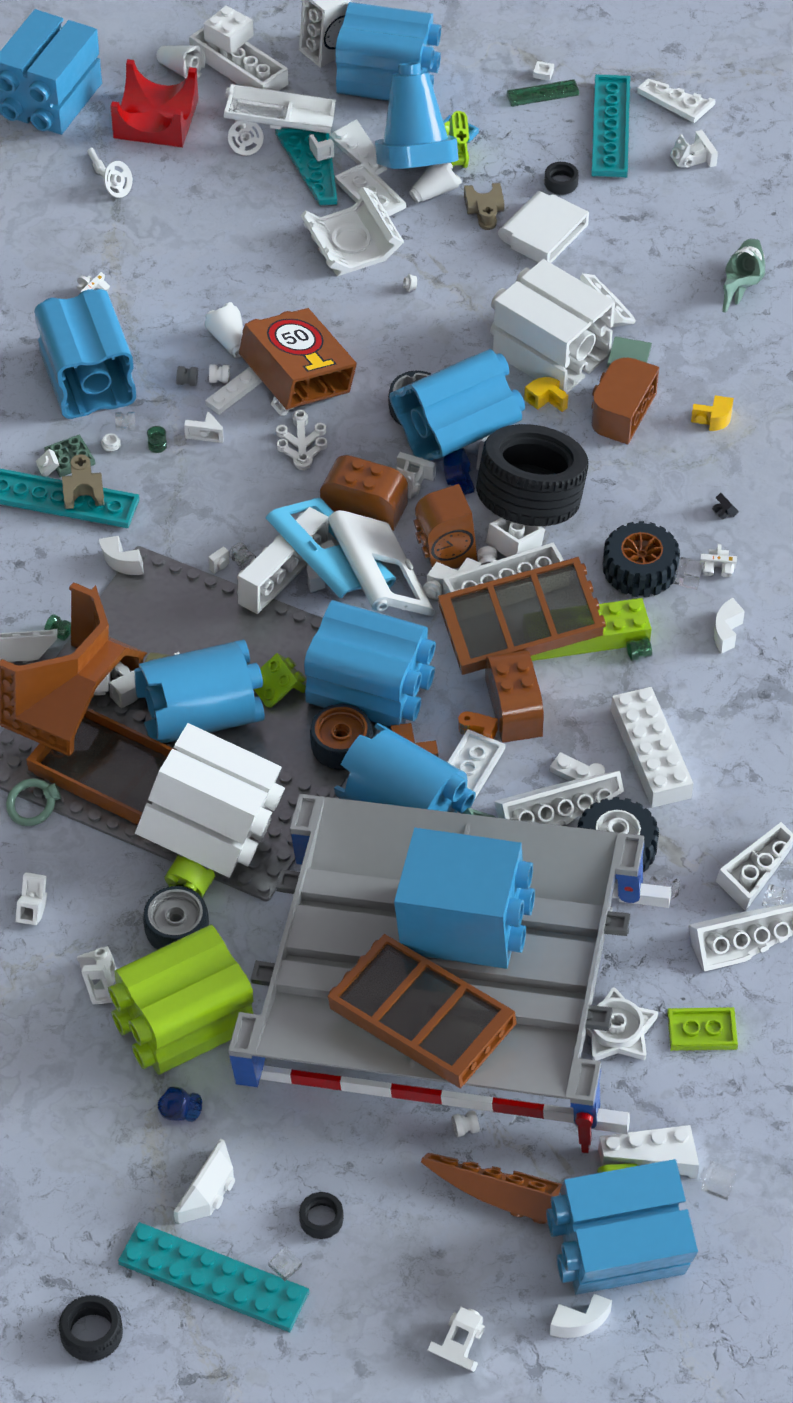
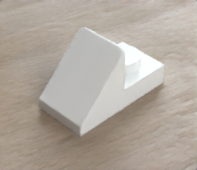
M207 412L205 422L185 420L184 430L186 439L223 443V427L210 412Z

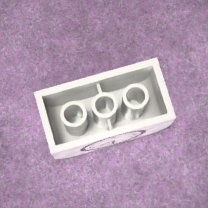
M302 0L299 51L320 68L336 60L337 37L343 25L348 4L352 2L351 0Z

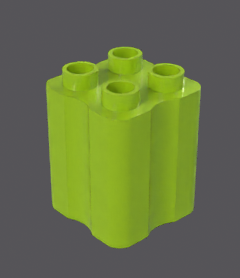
M212 924L114 970L116 984L108 987L110 998L116 1007L115 1010L111 1011V1015L121 1035L129 1032L133 1034L137 1042L132 1044V1050L137 1062L142 1069L152 1065L158 1075L230 1041L239 1012L253 1014L252 1003L254 999L252 986Z

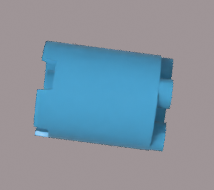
M243 639L149 660L139 664V668L134 669L135 689L137 698L146 697L147 706L152 717L151 720L144 722L148 737L161 743H168L178 740L187 723L212 733L264 721L265 714L262 701L259 696L254 697L253 689L263 686L262 674L257 663L249 664L250 654L246 641Z
M376 723L375 728L381 732L374 738L370 739L359 735L353 742L341 763L350 772L346 788L344 789L338 785L334 788L335 795L339 799L457 813V811L463 813L467 808H471L476 797V793L467 788V774L464 771L379 723Z

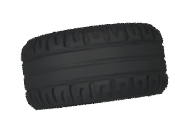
M86 1295L74 1299L65 1307L60 1316L59 1332L62 1345L70 1355L82 1361L92 1362L108 1357L117 1349L123 1336L122 1319L118 1308L109 1299L107 1300V1298L100 1297L99 1295ZM88 1315L102 1316L111 1323L107 1334L95 1341L79 1340L72 1335L71 1330L79 1319Z

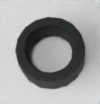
M552 163L545 170V187L550 192L558 195L572 193L578 186L579 172L571 163ZM556 175H565L570 177L571 179L567 181H557L554 180L552 177Z
M316 1192L303 1200L300 1205L299 1220L301 1228L307 1235L317 1239H326L334 1236L341 1229L344 1213L342 1203L336 1196L327 1192ZM320 1205L328 1206L334 1210L335 1219L327 1225H315L308 1220L309 1210Z

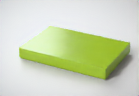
M734 1007L667 1009L670 1051L738 1049Z

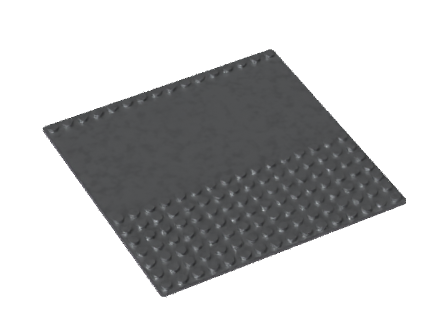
M141 546L135 547L134 550L139 549L144 574L127 575L117 572L100 596L109 624V637L147 652L143 663L151 652L172 656L177 652L181 654L244 639L250 654L249 664L257 663L261 668L278 653L285 658L290 657L296 664L294 668L306 677L304 671L305 656L323 619L275 599L256 614L238 604L237 584ZM71 637L56 658L70 655L77 649L71 646ZM292 688L272 708H268L262 701L265 714L264 721L210 733L282 767L275 783L285 787V790L275 811L264 808L272 812L270 817L272 821L262 842L251 837V840L259 843L249 866L247 867L238 862L230 878L213 870L215 874L214 880L263 901H269L275 893L281 869L289 870L295 861L290 826L299 794L335 798L334 788L337 785L342 787L350 774L347 769L338 770L321 764L314 756L310 743L311 724L316 714L324 708L306 703L305 693L303 694L295 688ZM253 689V691H254V697H257L258 694H257V693L255 692V690ZM110 690L105 695H93L88 706L89 709L148 736L144 722L151 720L152 717L147 706L146 697L138 698L134 703L121 709L110 697ZM82 722L75 735V739L81 740L79 748L77 742L74 741V752L78 750L76 758L78 763L73 766L74 773L66 772L61 768L67 765V758L62 760L55 759V763L50 761L47 767L79 781L113 736ZM371 722L374 736L378 729L375 728L376 723ZM6 728L0 734V789L10 792L16 784L31 778L43 780L49 785L53 784L28 771L26 759L39 743ZM120 740L85 785L117 800L152 755ZM177 741L164 742L163 744L175 749L174 745ZM59 752V753L56 754V756H63V755H64V754L61 753V752ZM161 759L156 761L124 804L142 813L147 803L152 804L148 798L158 772L165 761ZM142 772L138 775L139 779H141ZM57 786L61 799L55 801L53 812L171 862H174L177 855H179L135 834L137 824ZM134 786L128 789V794L131 792ZM28 787L17 795L44 808L47 803L43 790L38 787Z

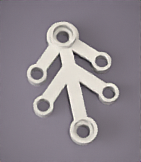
M297 410L293 414V424L297 426L298 438L288 432L287 426L278 425L276 427V435L284 439L277 441V450L293 458V463L297 469L307 470L312 465V458L321 450L327 448L326 438L320 437L326 434V425L317 423L315 430L305 438V426L308 424V415L304 410ZM315 441L316 445L306 452V447ZM288 442L296 446L298 452L288 447Z

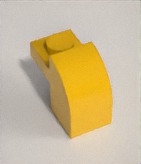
M541 377L525 386L524 400L537 410L548 402L561 412L568 408V395L565 391L559 389V380L551 377Z
M715 395L713 406L693 404L691 422L710 425L709 431L725 428L731 420L734 398Z

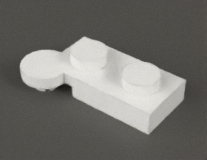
M560 752L550 765L549 771L568 781L604 774L605 768L599 763H593L588 766Z

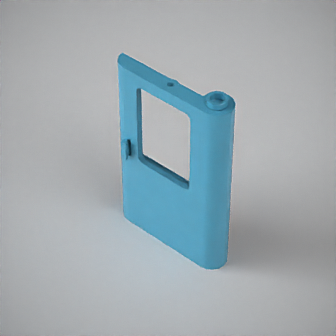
M313 498L272 510L266 516L269 523L339 598H343L348 592L362 588L341 546L321 548L291 516V514L306 511L311 507L329 517L334 511L321 498ZM329 524V531H328V532L337 540V538H336V536H335V534H334V532H333V530H332V528H331V526H330V524ZM375 560L388 587L391 588L396 581V577L381 561Z

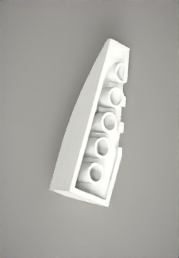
M614 771L536 789L494 801L498 818L563 826L582 815L585 809H590L591 804L595 802L600 803V800L605 798L610 800L624 792L620 771Z
M793 903L746 911L688 925L691 944L702 970L708 971L746 962L752 956L767 951L769 947L788 940V937L793 935Z

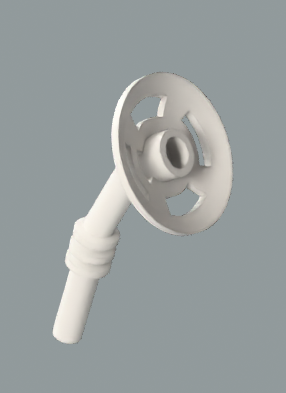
M235 106L233 112L241 113L239 106ZM235 120V123L229 129V145L240 155H252L263 144V131L257 123ZM253 126L257 129L259 138H257L256 132L252 128ZM236 127L240 128L239 132L235 130ZM233 136H235V140L240 146L239 148L234 144ZM253 142L257 144L253 149L245 150V146H249Z
M89 148L87 152L93 162L92 166L95 172L104 178L107 191L117 198L126 196L132 187V174L129 167L121 161H113L105 168L95 150ZM118 166L123 171L120 173L119 171L114 170V167ZM124 177H126V184H125V187H124V189H123L122 187L124 186V182H125V178H124ZM110 187L117 189L118 193L113 192Z

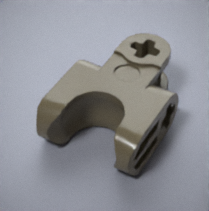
M492 183V190L484 194L476 192L473 185L464 186L467 214H477L478 224L482 229H494L497 226V212L504 211L501 184Z
M79 454L71 459L72 475L62 476L65 509L74 508V501L81 495L91 496L96 506L105 505L101 472L91 473L90 459L86 455Z

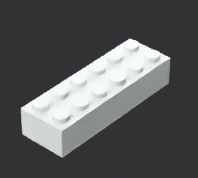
M204 27L189 36L190 45L200 46L204 50L206 56L205 63L238 85L280 91L288 85V68L248 42H245L230 54L204 40Z
M311 507L304 513L299 514L296 521L319 546L328 541V516ZM282 535L276 536L274 541L268 547H265L262 553L257 558H254L250 565L241 570L237 576L238 604L256 614L271 602L308 564Z
M554 542L444 577L443 594L561 562L564 559ZM570 571L540 579L539 583L543 594L568 587ZM532 582L496 592L501 608L537 597ZM489 594L452 604L458 622L494 611Z
M652 687L612 696L611 713L651 807L691 799L694 783Z

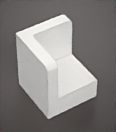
M313 134L309 135V147L317 161L334 157V142L332 139L317 142Z

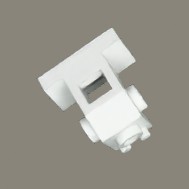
M699 130L695 133V142L692 145H689L683 138V135L680 134L670 156L678 167L687 168L707 162L709 167L717 165L718 152L703 130Z
M399 452L396 470L406 478L408 498L411 499L414 495L419 494L423 479L434 480L436 477V463Z
M109 947L98 948L95 951L77 956L92 1004L113 1003L108 987L114 985V970L117 968ZM100 979L97 984H93L92 980Z
M461 1307L458 1313L454 1312L449 1320L448 1325L451 1327L443 1345L441 1346L431 1341L428 1351L475 1372L478 1363L469 1359L468 1353L474 1339H480L484 1332L485 1326L482 1325L483 1316H480L473 1309ZM459 1327L469 1331L464 1345L453 1341Z

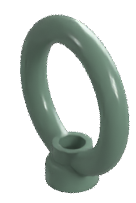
M36 778L23 780L16 784L7 796V813L19 825H38L51 815L55 801L61 799V794L55 783L49 785L45 781ZM28 787H38L43 790L47 799L44 810L32 818L20 816L15 810L17 795Z

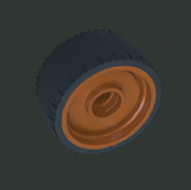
M335 704L319 711L314 717L310 729V743L316 759L327 767L338 770L346 769L341 763L357 737L363 735L370 739L373 738L369 717L359 708L349 704Z

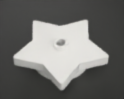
M613 987L606 998L597 1005L612 1007L611 1028H609V1031L586 1029V1033L591 1037L592 1060L598 1061L618 1053L646 1060L644 1034L658 1018V1012L638 1007L633 1002L626 1000Z

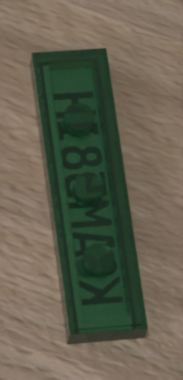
M575 79L507 90V97L511 107L579 95Z

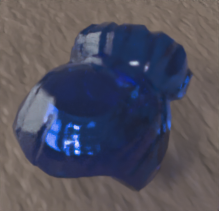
M168 1087L158 1100V1110L161 1116L167 1120H187L193 1122L196 1121L202 1111V1098L199 1094H189L180 1087Z

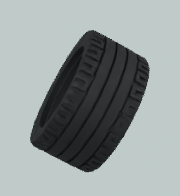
M533 424L509 425L490 434L484 443L477 476L476 492L486 508L505 520L528 526L557 525L574 516L580 507L589 459L585 450L577 441L558 430Z

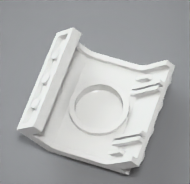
M363 186L358 190L361 198L350 208L323 217H318L306 210L301 214L304 226L311 232V238L318 244L319 252L325 256L326 264L333 269L336 276L386 261L404 243L375 193Z

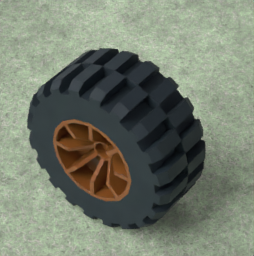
M644 521L627 523V526L622 525L617 528V531H612L605 541L602 563L603 574L606 575V580L612 583V587L616 590L620 589L623 594L627 595L629 593L632 594V597H638V595L643 597H650L651 594L654 596L661 593V590H667L676 580L680 559L679 544L669 531L666 532V529L662 526L657 527L655 523L650 522L646 524Z

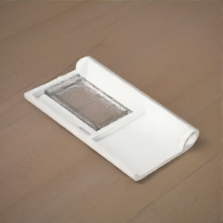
M231 84L226 89V98L228 100L224 111V118L268 124L270 128L274 129L288 127L331 133L336 99Z

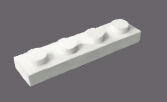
M248 367L205 400L206 406L220 415L263 381L251 367Z

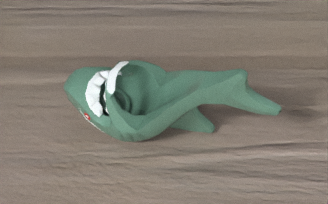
M751 238L744 241L726 265L727 279L723 286L724 301L722 312H727L734 292L735 304H739L746 288L758 284L765 275V257L758 239Z

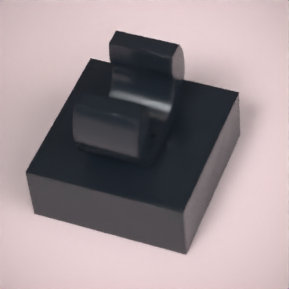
M722 493L715 497L720 503L715 504L712 509L715 513L722 509V512L718 515L722 520L728 516V512L733 517L739 513Z

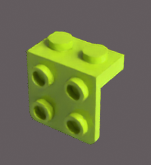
M278 653L260 668L263 686L254 689L268 708H272L292 688L299 690L303 694L306 690V677L294 668L296 666L295 662L290 657L285 658Z

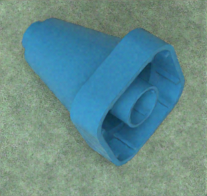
M419 62L399 64V73L392 75L384 139L375 141L377 164L391 169L422 167L459 160L457 137L447 135L429 73L421 71Z

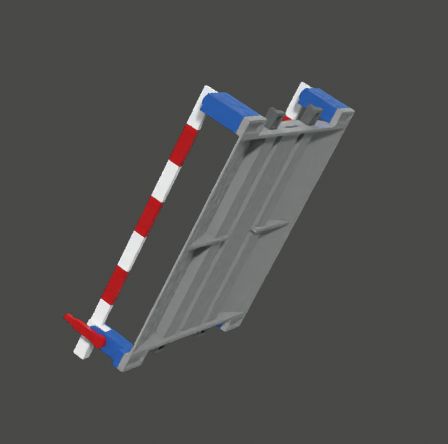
M299 794L290 832L296 864H300L302 867L300 872L281 869L276 885L277 892L294 894L276 962L269 963L256 960L253 968L251 983L269 986L262 1014L257 1015L243 1012L238 1014L228 1050L235 1083L237 1085L258 1087L261 1079L575 1123V1127H578L579 1144H581L582 1153H589L592 1141L591 1129L628 1134L630 1112L600 1108L599 1080L601 1061L582 1059L580 1057L586 1029L609 1031V1028H611L612 1007L593 1006L592 1000L605 939L604 934L627 936L629 934L630 913L610 911L612 898H619V902L669 908L671 887L643 884L644 836ZM414 827L522 843L523 861L533 863L530 888L535 889L531 916L523 915L521 925L526 926V938L522 953L511 952L508 969L431 957L425 958L515 1011L517 1024L464 1085L569 1099L571 1108L264 1065L266 1058L450 1083L331 1010L328 1001L330 990L343 980L346 972L353 969L358 959L371 949L375 940H379L383 934H386L399 942L394 900ZM387 951L344 1000L372 1017L415 967ZM422 972L379 1022L412 1041L452 996L455 990ZM462 996L419 1046L452 1066L496 1015Z

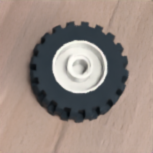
M613 797L612 800L605 798L600 800V803L595 802L591 804L590 809H585L582 817L579 818L577 828L644 836L643 872L655 860L659 828L657 827L655 817L651 816L652 813L647 808L643 809L642 804L638 802L633 803L628 798H625V800H621L619 797Z

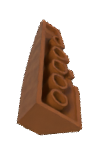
M427 1153L422 1157L421 1163L461 1191L485 1203L509 1211L515 1217L526 1216L540 1224L548 1223L546 1210L552 1208L551 1197L558 1196L562 1187L560 1183L518 1171H513L512 1175L502 1173L499 1167L492 1166V1168L482 1169L479 1163L469 1161L459 1164V1160L456 1158Z

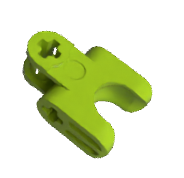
M456 111L450 116L449 121L444 123L447 135L457 137L459 160L451 162L453 167L454 165H461L462 168H467L469 164L467 141L469 139L468 119L464 112Z

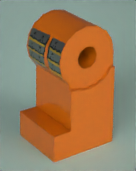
M465 711L458 717V729L462 735L469 729L494 739L498 731V719L476 712Z

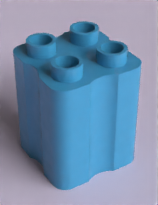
M349 2L336 42V92L338 94L389 101L392 75L399 73V64L419 62L421 71L428 72L429 74L430 72L438 73L441 52L434 51L433 46H439L441 25L433 24V13ZM429 75L432 86H434V75Z
M87 289L74 298H48L36 306L34 313L36 325L40 333L38 339L39 351L62 415L65 418L74 419L87 416L101 409L125 407L136 400V386L131 375L134 369L133 357L107 291L103 289Z
M488 349L389 394L393 410L405 431L408 444L414 456L428 461L439 459L489 436L500 428L513 425L522 420L525 402L518 390H510L505 376L509 374L510 370L508 362L502 354H496L492 349Z
M332 600L305 656L306 703L323 708L335 704L353 705L365 712L371 722L388 727L404 724L406 720L415 722L421 707V698L416 697L420 688L429 690L434 679L435 667L429 664L434 655L436 642L427 639L428 628L426 626Z

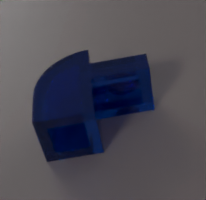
M464 448L444 456L443 468L447 484H451V486L459 484L464 495L474 493L475 487L468 473L470 462Z

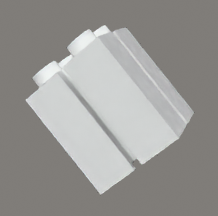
M542 259L532 269L524 268L511 287L507 290L505 288L499 289L492 299L491 307L495 309L494 322L490 329V333L493 335V351L496 354H502L509 364L534 379L541 377L555 378L560 381L559 389L567 394L585 378L582 370L590 374L610 355L612 330L606 326L610 328L613 326L615 301L545 259Z
M187 723L174 745V748L177 750H171L158 772L148 798L152 804H146L135 834L230 878L238 862L247 867L249 866L259 843L251 840V837L262 842L272 821V818H270L272 812L264 808L275 811L283 795L285 787L275 783L282 767Z

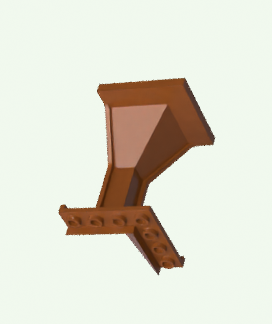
M74 582L69 586V590H71V646L77 648L74 653L26 665H15L6 660H0V726L68 756L74 752L76 732L98 685L119 662L127 666L130 671L139 668V664L143 663V659L147 652L109 637V624L96 585L89 589Z

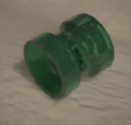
M161 426L150 427L147 430L149 450L154 453L163 452L167 448L166 430Z
M53 614L48 618L44 629H57V638L65 641L71 634V622L61 620L59 616Z
M648 637L640 638L639 641H627V653L631 661L638 660L642 656L645 658L652 656V646Z

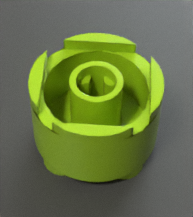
M180 854L177 855L164 876L166 883L169 885L168 887H188L196 891L201 897L204 896L215 878L212 869L207 870L197 862L184 856L180 857Z

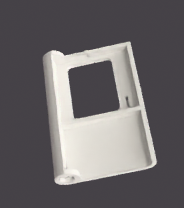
M342 510L335 511L329 516L328 522L374 611H384L388 606L428 616L434 615L435 611L413 571L414 567L410 559H407L389 523ZM375 560L399 565L416 599L392 593Z

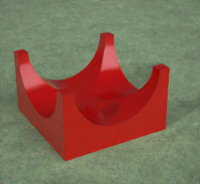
M127 59L125 89L121 105L119 102L112 101L110 106L113 138L183 148L199 101L197 68L189 67L188 76L181 83L160 85L145 78L138 71L135 61Z

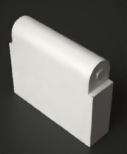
M538 191L498 230V235L503 242L511 245V249L538 263L542 259L551 263L588 226L589 212L554 194L550 196Z

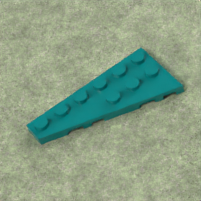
M295 128L275 129L277 138L319 206L337 204L332 157L317 161L309 147V135L313 134L317 142H322L330 139L329 133Z

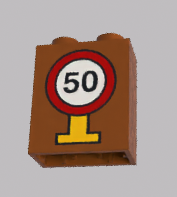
M309 308L293 312L285 311L277 316L261 320L253 319L245 323L239 354L286 410L350 392L357 363Z

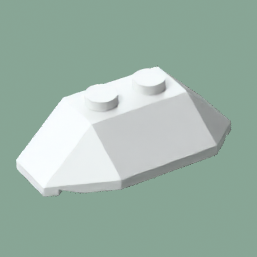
M581 274L580 281L615 301L612 327L630 325L636 322L634 316L595 275Z
M58 630L0 633V660L3 659L10 663L16 661L33 663L35 660H39L57 640Z
M219 1139L187 1192L174 1210L176 1223L181 1224L210 1216L215 1208L218 1209L221 1206L226 1190L229 1191L233 1187L235 1182L233 1167L223 1139Z

